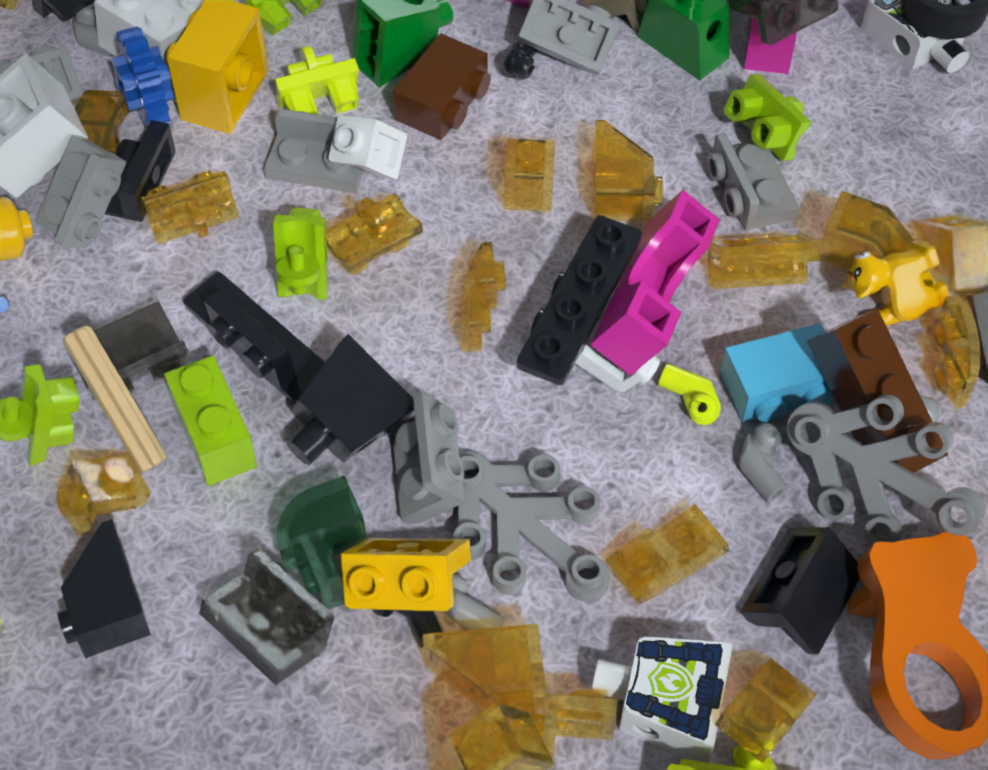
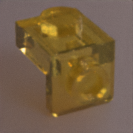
M129 454L72 461L61 486L57 490V506L60 513L67 517L75 534L82 535L90 531L97 515L136 509L147 503L151 492Z
M590 690L573 691L569 695L546 694L544 714H533L530 750H542L541 769L553 768L555 736L613 740L617 699L604 698L602 694Z

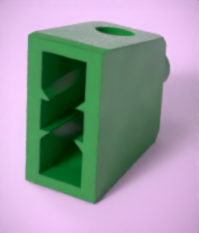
M357 0L352 58H355L359 70L376 86L381 87L411 69L438 37L439 28L452 23L453 11L450 4L446 0Z
M649 0L637 37L700 81L729 59V6L725 0Z

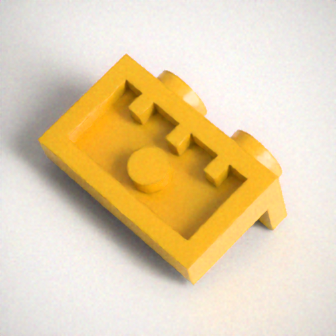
M366 538L341 553L346 607L349 609L448 611L454 606L453 574L471 561L470 539Z

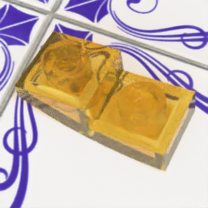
M86 90L74 109L88 136V140L114 154L120 145L118 127L130 112H128L119 91Z
M492 242L481 243L469 265L464 281L461 303L462 352L482 351V333L491 332L490 309L497 308V291L506 290L504 262L494 261Z
M962 293L945 297L939 315L933 324L935 340L938 346L943 349L939 362L934 369L936 385L941 393L949 394L956 409L966 407L977 383L980 369V343L977 326L967 298Z
M694 504L655 533L650 528L646 529L607 557L605 561L639 605L658 596L722 557L730 550L726 540L699 507Z
M770 658L725 709L715 723V726L763 764L817 694Z

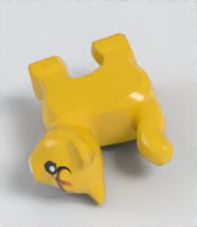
M919 239L912 242L909 249L890 253L884 258H877L870 252L857 254L854 257L853 265L847 272V280L842 284L843 289L853 290L857 298H865L881 290L884 308L879 310L886 326L901 321H912L930 308H937L951 302L946 284L943 281L935 283L929 272V269L939 265L935 247Z

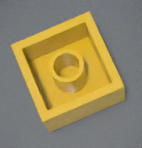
M204 0L198 11H194L190 15L187 28L179 40L171 44L166 56V64L170 70L174 88V100L177 102L181 120L224 133H232L269 72L259 8L231 0Z

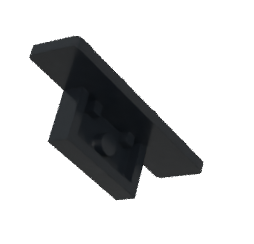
M598 215L595 218L566 272L561 271L559 273L547 306L540 308L531 327L530 336L517 357V369L557 385L565 383L641 241L642 231L640 229L602 215Z
M221 272L212 275L183 299L185 308L209 329L212 336L221 346L226 349L230 347L235 351L255 376L260 379L264 377L294 405L325 363V361Z

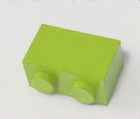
M213 355L164 373L174 409L207 486L257 468L251 436L215 356Z

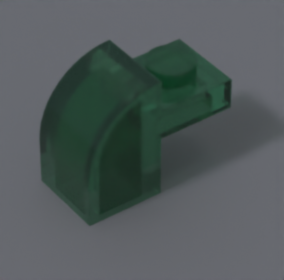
M345 475L311 487L297 495L284 509L277 528V541L284 572L288 573L297 569L307 597L310 598L318 595L324 612L344 605L342 581L331 556L345 552L366 539L364 518Z

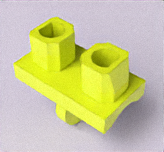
M308 45L300 48V62L287 65L289 75L275 79L277 89L275 99L279 108L285 107L286 110L303 111L318 115L314 99L328 95L335 114L358 108L357 84L359 68L355 58L334 63L331 54L315 57L313 49Z

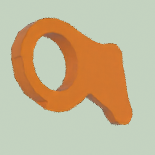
M946 531L931 537L905 539L897 542H874L861 555L857 566L859 577L864 585L848 600V614L861 617H877L870 659V694L883 723L904 747L927 759L945 760L960 756L982 746L988 739V654L977 639L962 625L959 618L967 576L977 565L976 551L967 536H957ZM909 654L927 656L939 663L953 677L961 692L964 706L963 723L958 731L946 730L932 723L915 706L907 691L904 676L906 658Z

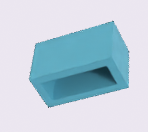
M821 323L725 348L720 376L742 423L756 419L761 423H770L783 417L787 411L797 409L805 403L819 402L828 406L835 400L807 343V340L825 332Z

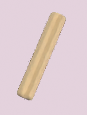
M88 325L82 326L67 334L63 338L64 346L137 469L144 472L163 462L166 458L165 451L92 328Z

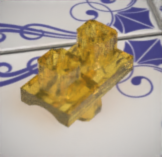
M209 170L194 175L190 182L172 188L161 186L149 190L147 196L142 197L157 245L194 232L200 239L209 236V227L239 218L238 209L231 191L230 180L225 170L215 174Z
M396 193L377 203H374L368 197L355 203L356 214L326 229L328 249L345 270L352 275H356L369 268V262L387 252L396 253L409 246L410 239L423 233L421 221L408 212Z

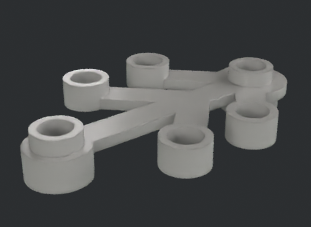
M890 394L880 395L870 404L839 412H834L823 403L809 402L801 405L791 414L787 425L788 436L792 444L800 452L812 457L822 489L817 502L820 513L827 519L840 520L854 506L852 492L842 484L835 455L853 466L870 520L865 527V537L871 545L874 542L881 541L896 542L902 533L899 519L891 512L883 483L936 513L939 525L950 534L957 536L970 534L982 522L985 516V504L977 492L966 487H957L945 492L893 462L920 454L930 459L942 457L953 444V434L945 424L931 422L920 431L867 444H862L845 434L846 432L870 425L882 431L890 430L897 425L903 418L904 407L897 397ZM878 404H886L891 407L894 414L893 420L886 421L878 416ZM807 422H813L820 428V438L815 439L807 434L805 429ZM926 433H938L943 439V447L940 449L930 447L925 439ZM830 494L837 495L842 499L844 503L843 510H835L831 507L828 501ZM959 507L963 509L967 515V521L963 523L954 521L949 515V508ZM876 523L888 525L892 536L890 538L880 537L875 529Z
M474 452L459 453L464 470H473L477 475L471 479H462L465 503L458 505L459 526L454 531L453 539H462L466 536L477 538L479 542L474 546H470L471 560L481 557L486 549V533L479 525V501L497 515L498 561L493 567V584L499 592L512 595L520 592L525 586L526 566L520 560L519 535H521L566 573L565 586L572 597L579 601L592 602L604 596L610 579V572L606 563L594 555L587 554L581 556L539 521L572 519L580 524L591 523L597 518L600 508V497L594 489L586 486L577 487L570 492L568 497L511 498L499 487L531 485L538 491H549L555 488L560 477L559 462L553 456L541 454L532 458L529 465H492L481 454ZM545 468L553 474L549 477H540L535 471ZM584 500L591 503L593 507L588 510H581L574 504ZM584 568L594 570L597 576L593 579H584L578 572ZM505 570H513L518 573L519 577L513 581H507L502 579L500 574Z

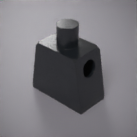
M347 334L297 400L292 412L304 427L287 442V445L291 452L306 465H310L326 449L344 463L390 432L393 427L407 420L415 411L413 397Z

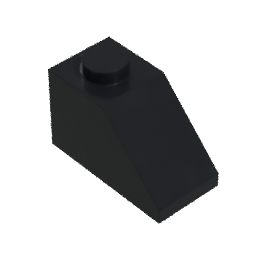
M113 519L101 522L61 586L67 609L57 612L67 644L77 641L85 658L151 635Z

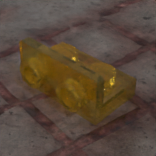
M807 234L712 239L708 248L709 285L713 289L804 284L808 279L807 262L820 261V241Z

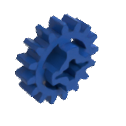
M137 26L116 32L119 56L112 57L111 61L115 71V80L128 112L138 111L139 118L142 120L145 129L148 128L151 120L169 124L171 119L168 113L169 106L167 102L174 100L175 97L172 91L169 69L161 56L159 47L157 45L149 47L148 40L143 35L141 27Z

